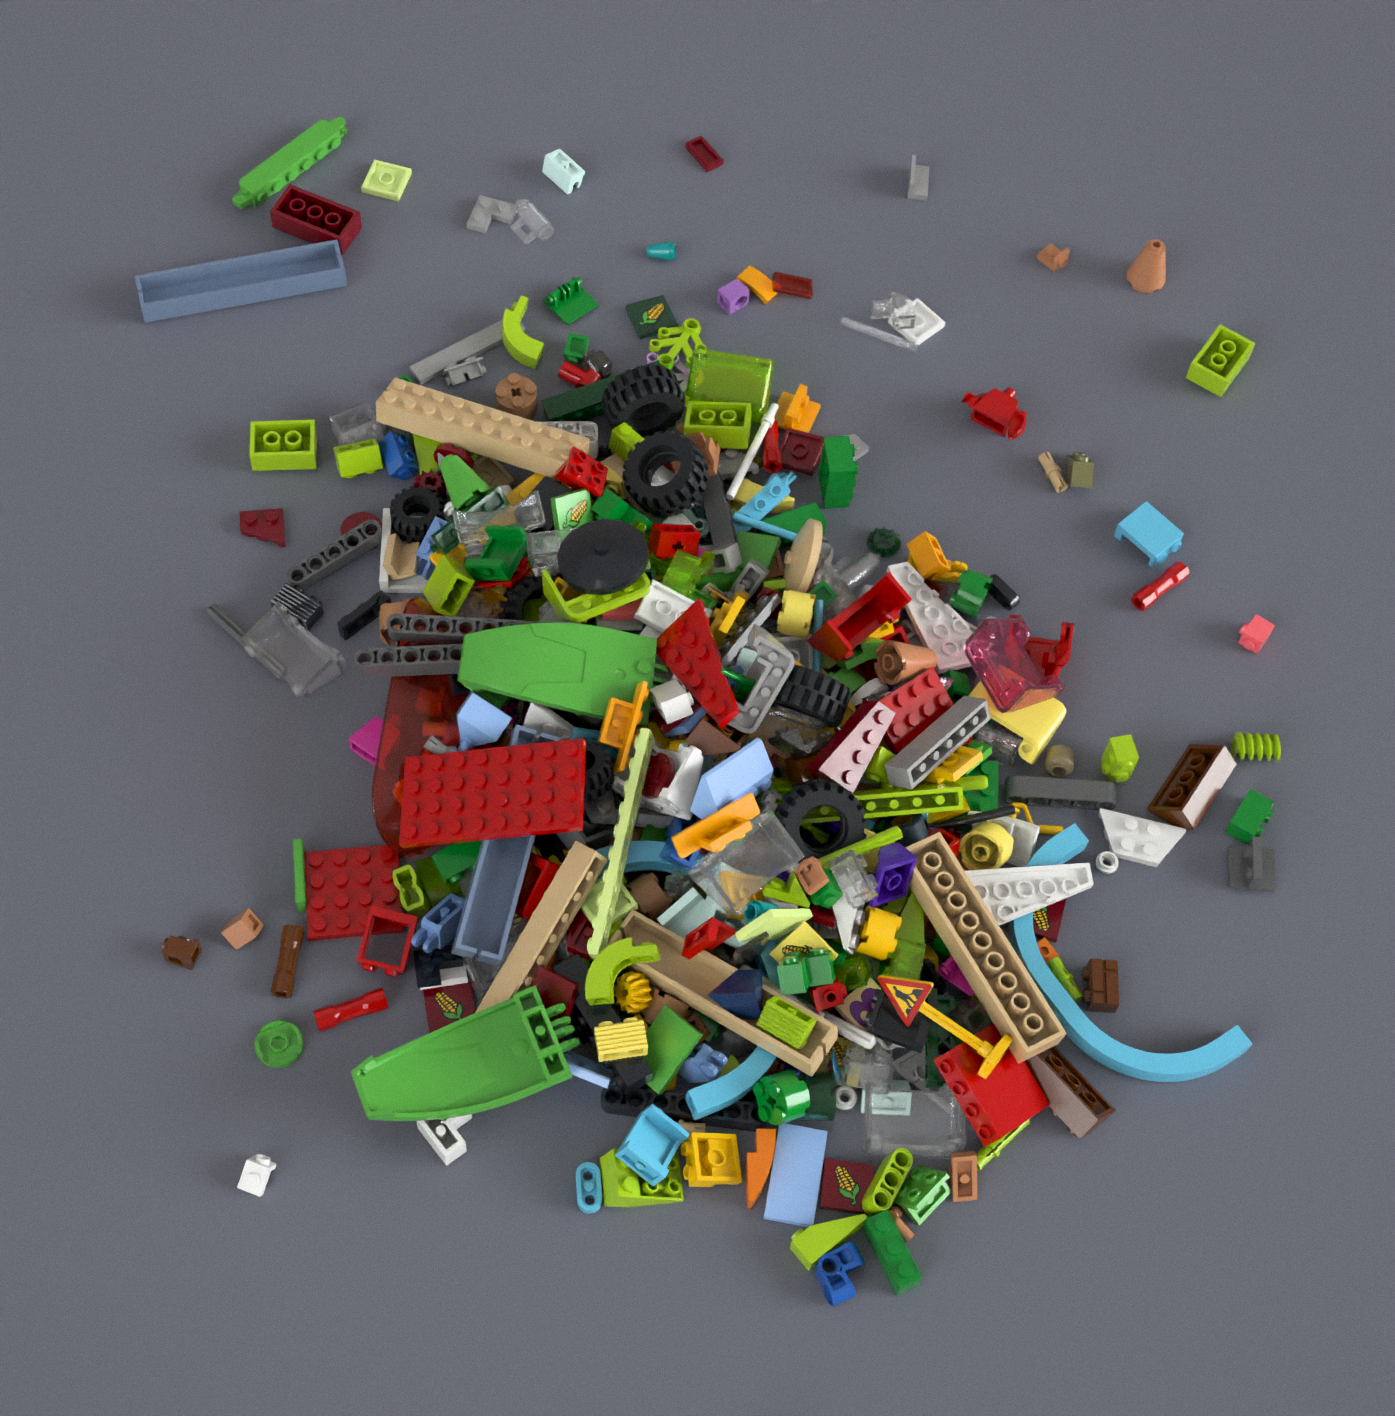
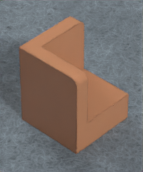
M247 908L230 919L221 931V934L235 949H239L256 938L264 924L250 908Z

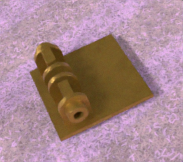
M707 586L711 590L709 595L718 601L724 599L728 603L729 601L734 603L737 596L745 599L746 601L740 612H747L744 609L749 600V594L746 591H737L733 598L729 599L712 586Z

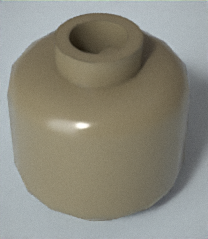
M1065 745L1050 747L1045 756V769L1047 773L1056 778L1070 775L1074 770L1075 754L1073 750Z

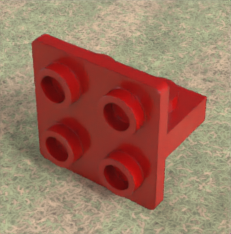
M573 446L570 449L568 459L556 471L555 478L575 490L585 488L589 491L591 499L594 495L597 497L602 495L608 468L587 455L584 451Z

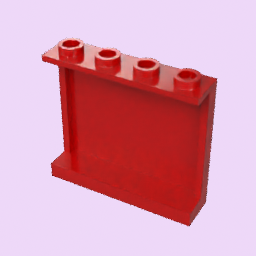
M994 1023L974 1035L983 1042L987 1041L993 1046L1002 1038ZM962 1042L933 1061L984 1147L1001 1139L1050 1105L1025 1061L1018 1064L1009 1048L1006 1049L1004 1056L989 1076L984 1079L977 1073L985 1058L979 1055L976 1049Z

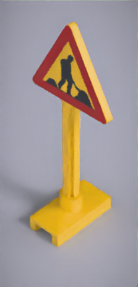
M880 975L877 978L905 1026L909 1027L918 1011H920L976 1049L977 1053L985 1058L977 1073L984 1079L989 1076L1014 1040L1005 1034L995 1046L987 1041L983 1042L927 1004L925 999L934 985L932 982Z

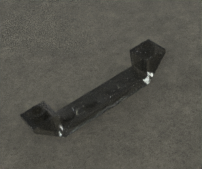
M872 694L861 699L862 702L878 701L885 695L875 698V695ZM858 704V705L854 706L855 709L857 710V708H858L861 704ZM845 725L834 728L835 733L840 731ZM787 726L774 731L776 736L769 738L768 742L788 755L797 758L826 747L833 739L834 734L826 731L816 735L818 739L816 741H813L812 737L802 740L798 728L789 731Z

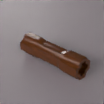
M287 924L283 926L278 963L271 987L272 995L277 998L287 999L292 997L295 982L294 975L304 935L303 927Z

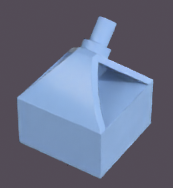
M471 691L456 713L460 736V746L457 751H467L474 746L496 742L512 719L511 716Z

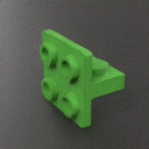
M920 1165L914 1168L910 1176L903 1182L893 1203L902 1206L912 1222L920 1226L952 1192L945 1182L949 1175L947 1172Z

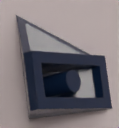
M762 969L736 970L711 991L708 996L741 1020L759 1019L763 1010Z

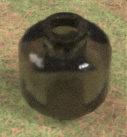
M591 350L583 357V370H594L602 379L608 378L611 375L612 362L603 351Z

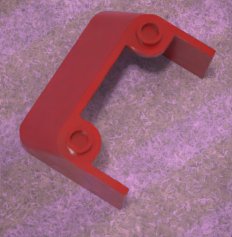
M888 572L869 591L834 619L828 620L807 642L812 648L835 661L841 659L845 662L854 654L852 649L884 623L888 622L891 624L899 618L898 612L912 598L892 574Z

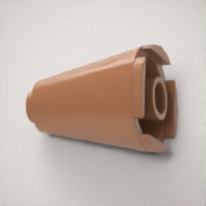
M1157 239L1149 240L1129 266L1126 279L1132 284L1131 287L1134 290L1149 294L1153 293L1154 290L1162 289L1166 281V246L1162 241Z
M894 640L883 641L875 651L878 659L877 663H874V668L878 678L884 684H899L914 678L928 668L933 667L935 669L937 664V656L932 649Z

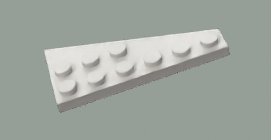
M908 562L887 567L886 572H890L912 598L904 608L923 646L935 652L937 656L935 667L937 674L946 673L949 669L958 670L997 660L998 655L994 650L990 651L984 645L985 641L980 636L977 637L969 629L970 626L948 603L945 604L939 598V594L935 589L931 590L924 583L925 579Z
M1090 863L965 871L999 926L1090 889L1094 884Z

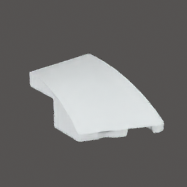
M969 811V812H968V815H972V814H976V813H980V812H979V811ZM1007 816L987 820L1000 825L1013 837L1012 854L1006 862L1018 867H1026L1034 855L1040 826ZM983 822L972 824V828L976 827L978 824Z

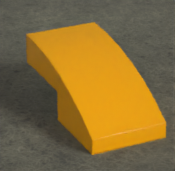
M750 265L735 278L742 284H745L749 292L753 291L765 305L781 291L772 280Z

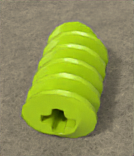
M1236 732L1231 743V756L1235 759L1236 754H1239L1240 760H1244L1245 754H1248L1249 760L1252 761L1254 754H1257L1258 761H1261L1263 755H1265L1266 760L1270 761L1272 755H1274L1275 761L1278 762L1281 756L1279 737L1276 733L1270 736L1267 733H1263L1260 736L1259 733L1251 735L1250 732H1245L1243 735L1241 732Z

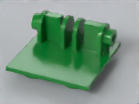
M579 277L571 278V281L567 284L563 283L562 287H557L555 291L549 292L548 296L542 299L567 325L599 306L580 286L582 280Z

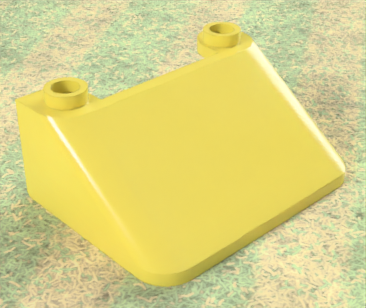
M1000 665L991 667L969 694L970 697L986 699L990 718L1023 738L1018 748L1019 755L1023 760L1033 765L1038 761L1066 715V708L1062 702Z

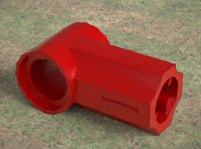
M569 361L564 362L558 372L559 378L574 385L576 388L602 380L595 370L589 369L585 371Z

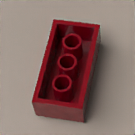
M289 184L270 210L273 228L313 244L337 240L341 255L345 253L362 229L359 211Z

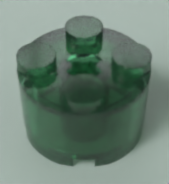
M816 1071L812 1077L804 1072H800L798 1079L799 1081L804 1080L808 1087L810 1106L804 1112L806 1115L800 1117L799 1120L833 1121L836 1109L834 1072Z

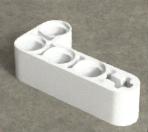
M590 421L539 422L589 438V456L593 459L598 457V426L596 423Z

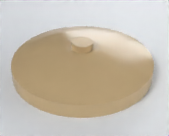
M810 518L803 524L790 550L785 554L783 579L786 581V588H783V593L784 590L806 593L811 583L822 543V523L818 520Z

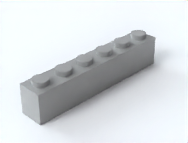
M963 696L885 764L889 785L913 789L991 719L987 700Z

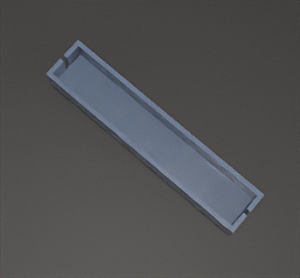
M337 240L135 276L145 323L347 286L345 268Z
M516 724L511 733L508 746L560 741L561 738L541 732L536 742H532L537 730ZM535 835L481 841L452 946V954L470 959L477 955V961L498 966L502 961Z

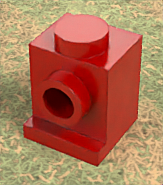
M836 975L833 984L809 987L812 1004L817 1013L822 1012L821 1010L844 1004L843 997L847 996L844 982H839Z

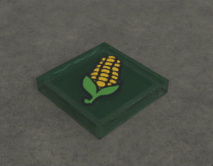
M664 295L626 305V311L640 340L658 335V330L661 327H678Z

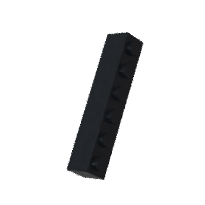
M576 954L554 966L553 970L580 984L572 1009L577 1014L576 1020L582 1030L586 1029L589 1033L588 1040L591 1046L597 1049L594 1027L605 1021H611L613 1024L622 1022L610 1004L589 1005L585 996L588 968L580 955ZM643 1056L602 1062L606 1069L610 1068L615 1075L613 1080L619 1090L623 1088L626 1095L652 1081L653 1072Z

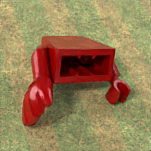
M1007 387L1004 392L994 388L988 393L985 392L977 396L966 392L961 401L962 403H967L969 408L973 407L971 420L1003 437L1008 432L1009 440L1018 438L1026 429L1027 413L1017 408L1019 401L1014 398L1016 392L1010 387Z

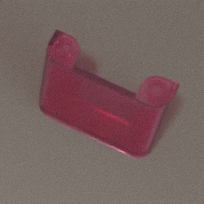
M1023 618L985 619L964 645L966 657L996 709L1001 713L1014 712L1058 696L1065 689L1060 679L1055 675H1048L1042 679L1023 646L1029 640L1030 630Z

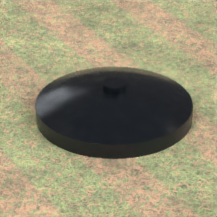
M613 519L596 520L579 526L563 540L557 555L559 571L564 581L573 589L591 595L612 594L631 586L642 576L649 560L647 542L643 534L633 525Z

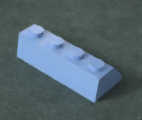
M756 738L701 776L690 809L692 813L703 819L747 793H752L756 797L760 792L768 790L772 783L770 779L774 770L760 738Z

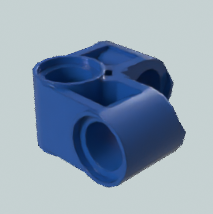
M854 1241L845 1243L837 1249L822 1255L815 1267V1275L828 1303L832 1307L856 1296L855 1288L847 1273L866 1264ZM829 1264L833 1267L834 1271L826 1272L823 1270L822 1265Z

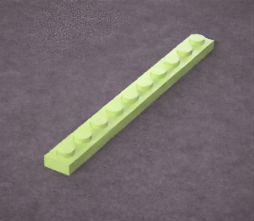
M641 728L639 736L637 735L635 738L634 748L636 751L629 763L630 777L625 781L624 793L626 794L624 802L621 801L619 806L620 820L619 824H616L614 827L615 841L608 853L609 867L605 869L603 874V882L605 884L603 892L600 891L598 895L599 910L598 914H595L593 917L592 927L594 931L592 937L587 942V951L593 960L607 947L655 739L651 730L647 728Z

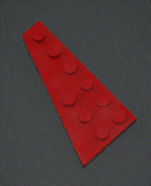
M698 598L657 638L656 654L723 729L739 713L733 691L730 689L727 680L728 676L721 673V670L724 669L723 661L715 636L712 634L709 626V618L704 611V603Z

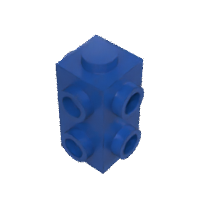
M390 431L378 442L381 456L385 461L389 475L406 481L419 469L416 457L411 449L408 437L402 433Z

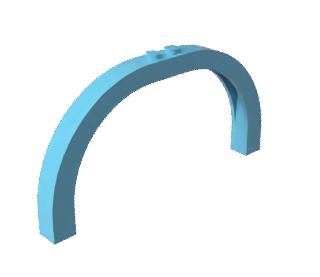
M1074 823L1048 840L1033 855L1026 867L1061 865L1084 851L1089 840ZM1033 912L1009 921L1011 946L1066 1031V1035L1083 1052L1104 1066L1126 1076L1154 1082L1188 1081L1221 1069L1244 1054L1253 1044L1238 1025L1209 1044L1182 1053L1160 1054L1146 1052L1118 1042L1101 1031L1087 1018L1046 965L1034 934Z
M631 841L624 873L641 870L664 871L688 878L710 890L719 865L709 857L698 853L691 868H679L659 857L666 842ZM613 845L595 851L608 859L609 849ZM609 859L603 867L598 878L603 876L605 869H608L610 862ZM777 940L749 941L747 944L758 969H762V975L780 986L777 971L779 963L769 954L778 945ZM757 1046L740 1066L727 1075L688 1090L685 1100L694 1120L724 1109L744 1097L753 1089V1085L766 1075L776 1056Z

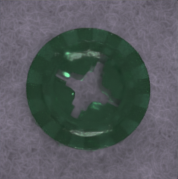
M884 526L882 529L875 528L873 532L869 533L867 546L876 556L891 557L900 550L901 541L899 534H896L893 529H886ZM881 538L888 540V545L884 542L880 543Z

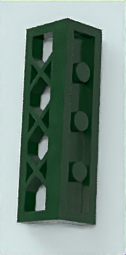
M495 485L431 535L435 542L430 547L433 553L446 555L508 506L510 503L500 486Z
M932 988L925 1002L928 1004L929 999L938 1002H948L949 1010L944 1015L946 1017L949 1016V1019L955 1022L954 996L937 995V988ZM934 1021L925 1042V1088L950 1089L946 1082L938 1081L939 1069L933 1060L938 1057V1047L941 1045L948 1051L955 1047V1035L949 1032L942 1038L938 1034V1024Z

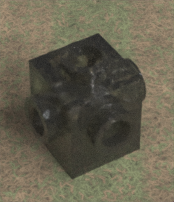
M964 999L959 1001L954 1006L955 1009L949 1012L952 1021L973 1035L992 1023L980 1002Z

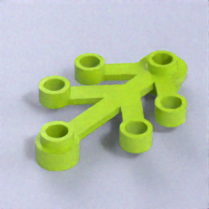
M693 318L686 319L679 327L659 328L658 339H652L649 343V350L654 353L659 352L661 347L673 346L667 354H661L657 359L661 366L670 370L673 368L674 359L681 349L686 357V367L694 369L698 364L696 356H705L707 347L699 337L701 333L700 323ZM681 334L680 337L669 338L670 335ZM689 338L692 339L695 345L694 354L688 343Z

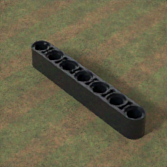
M616 1085L604 1088L601 1092V1107L609 1114L638 1117L640 1112L649 1105L664 1102L666 1107L662 1110L673 1121L684 1119L683 1122L705 1123V1126L756 1132V1129H765L768 1121H756L751 1117L753 1114H758L759 1107L757 1102L738 1100L712 1115L694 1120L691 1111L682 1112L678 1108L681 1105H687L685 1100L686 1094L664 1091L660 1095L652 1089L639 1088L626 1095L623 1088L619 1090ZM615 1096L618 1100L615 1103H609L606 1101V1098ZM639 1099L642 1101V1104L634 1106L630 1101ZM729 1111H736L739 1117L731 1118L727 1113Z

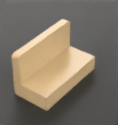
M396 533L388 535L383 567L392 581L416 575L419 556L415 554L420 547L419 542L403 545Z

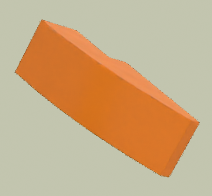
M756 1129L755 1153H747L746 1155L747 1209H752L767 1182L775 1150L776 1129Z

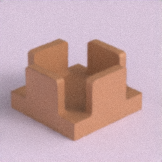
M702 432L685 435L694 442L705 457L709 468L707 471L709 477L715 476L717 474L721 449L719 443L713 442L711 436L705 439ZM671 462L675 470L674 477L679 471L681 462Z

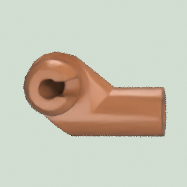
M892 1206L888 1211L906 1243L914 1236V1233L900 1219L903 1215L902 1210L898 1206Z

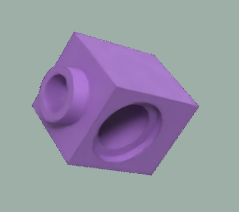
M735 279L718 289L717 303L730 315L748 305L749 289L745 284Z

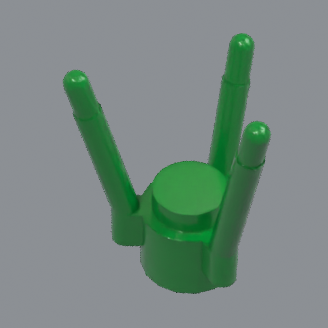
M723 665L724 669L721 670V673L736 680L734 688L738 693L734 694L735 699L745 701L757 680L748 678V676L742 675Z

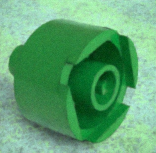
M968 569V571L964 570L957 582L960 588L953 592L949 604L953 605L952 608L954 610L977 618L979 614L977 612L982 607L991 586L987 583L990 584L993 578Z
M786 1069L763 1077L753 1085V1092L756 1095L759 1107L758 1115L762 1121H768L773 1125H781L806 1115L804 1112L810 1106L809 1090L804 1080L799 1081L795 1076L798 1074L796 1071Z

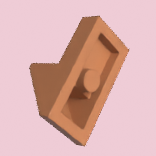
M975 1151L950 1153V1166H947V1173L949 1175L950 1189L952 1190V1201L977 1200V1155Z

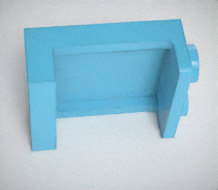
M1147 501L1118 523L1114 536L1119 541L1127 537L1150 558L1148 563L1150 567H1153L1156 563L1161 564L1171 551L1173 553L1176 552L1182 545L1181 539L1184 535L1180 529Z
M651 1104L640 1112L615 1156L649 1184L655 1186L666 1178L669 1172L667 1166L679 1145L688 1138L689 1133L679 1123L668 1117L662 1109Z

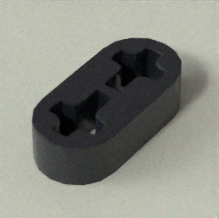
M992 574L990 577L993 578V581L990 584L987 583L991 585L988 593L1006 610H1012L1020 603L1018 595L998 575Z

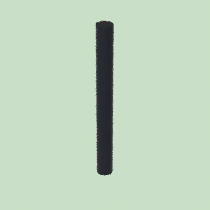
M1011 805L926 826L947 830L1016 814L1015 806Z

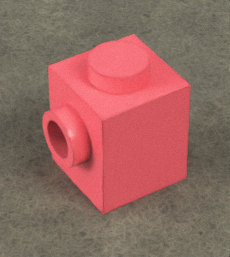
M1256 614L1249 624L1245 622L1240 629L1241 637L1238 643L1243 645L1245 649L1257 654L1269 638L1275 625Z

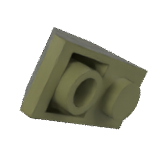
M1073 452V455H1067V483L1071 487L1092 488L1094 462L1088 456H1085L1086 453Z

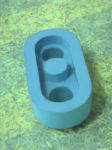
M591 1162L582 1163L576 1170L577 1204L581 1211L588 1214L597 1212L602 1205L600 1169ZM586 1174H590L593 1178L587 1181L583 1177ZM592 1198L594 1203L588 1205L585 1203V1200Z

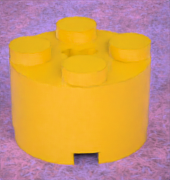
M868 905L864 909L866 916L864 923L859 926V945L854 951L879 960H886L888 953H893L896 948L897 939H894V936L901 926L902 918L894 913Z

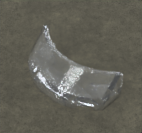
M538 490L511 506L495 511L481 513L452 511L459 543L464 546L473 543L486 544L489 540V536L484 530L486 526H522L529 537L532 529L543 527L546 523Z

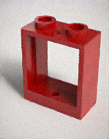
M533 852L530 853L515 914L527 921L530 920L532 913L537 908L545 891L560 868L559 865Z
M371 905L356 960L361 965V969L375 972V968L384 970V974L391 977H398V974L404 975L412 948L411 940L416 933L419 921L418 917ZM376 920L409 928L399 966L366 958Z

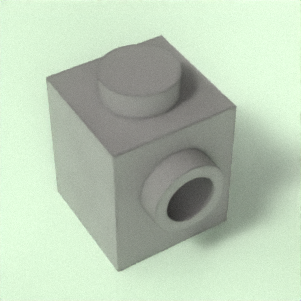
M738 542L719 545L707 552L712 573L721 571L724 574L736 571V567L743 563Z

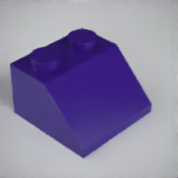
M899 842L883 846L879 851L870 885L869 906L871 907L907 895L917 857Z

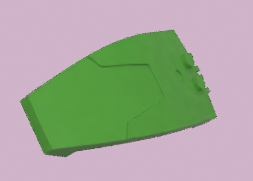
M529 623L466 634L463 637L457 681L477 692L483 689L599 719H604L609 698L613 697L632 704L637 684L646 681L648 682L646 689H649L647 700L642 703L640 710L643 711L642 719L638 725L636 724L635 728L641 729L645 728L648 724L650 707H655L650 689L668 682L664 678L655 677L654 673L667 674L669 673V667L655 663L657 639L585 624Z
M532 986L513 994V998L451 1023L376 1058H373L372 1055L351 1071L367 1118L369 1120L422 1121L465 1116L515 1102L572 1078L563 1053L579 1046L580 1041L578 1038H573L560 1044L558 1042V1039L566 1037L575 1031L573 1025H568L571 1023L569 1016H564L552 1022L549 1020V1018L565 1011V1004H556L545 1009L536 986Z

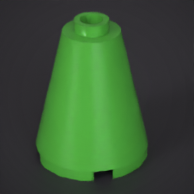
M447 455L442 459L440 470L453 509L458 515L490 490L491 487L459 456Z

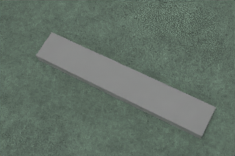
M503 319L410 366V372L422 385L441 375L447 365L465 363L464 360L467 358L478 356L502 344L501 330ZM520 322L521 329L525 332V327Z

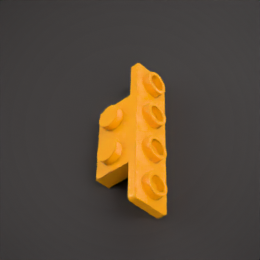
M646 681L637 684L632 704L613 697L609 698L597 743L619 750L613 769L615 773L622 772L629 765L630 756L628 753L630 746L633 747L637 736L634 733L636 724L640 723L643 711H640L641 706L647 700L649 689H646L648 685Z
M747 793L672 836L671 839L678 856L685 858L700 848L711 852H718L723 850L729 842L743 838L746 835L745 833L753 829L749 820L760 814L754 795Z

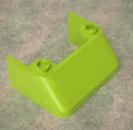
M542 570L543 592L557 617L565 622H583L645 597L650 592V580L644 572L635 583L619 592L607 595L584 594L572 600L564 601L547 570Z

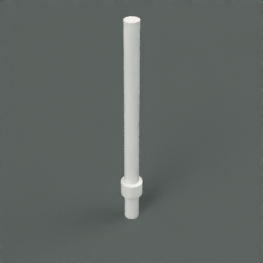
M776 403L771 404L768 412L763 415L760 421L761 426L726 494V498L729 500L734 499L768 428H771L775 421L774 416L779 408Z

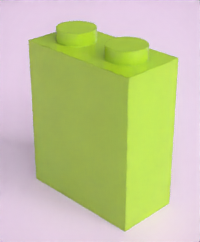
M443 554L422 592L434 611L445 616L455 617L475 580L468 573L462 562Z

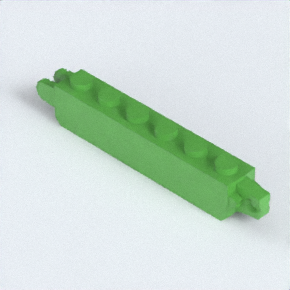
M337 117L330 122L319 120L242 177L239 181L240 191L232 198L233 204L241 210L250 204L256 208L274 193L280 191L286 184L295 180L305 170H308L317 161L323 159L333 149H336L341 144V138L347 134L344 117Z

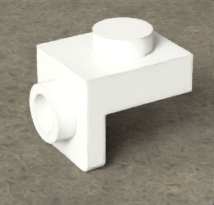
M262 1154L248 1158L237 1188L259 1197L262 1196L270 1173L276 1168L277 1164L270 1161V1157Z

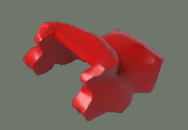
M1010 614L1004 646V653L1009 661V671L1055 698L1059 690V673L1070 659L1074 623L1062 622L1060 641L1019 635L1022 617L1021 615Z

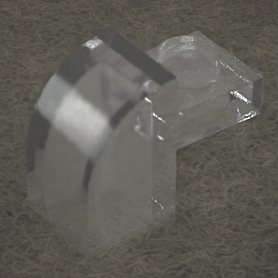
M890 292V298L876 299L871 302V319L892 318L894 330L914 328L916 313L913 302L906 295Z

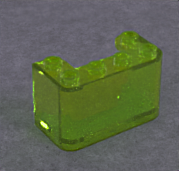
M694 349L685 394V408L688 406V401L751 403L752 421L760 422L763 415L768 412L775 362L759 357L707 349Z

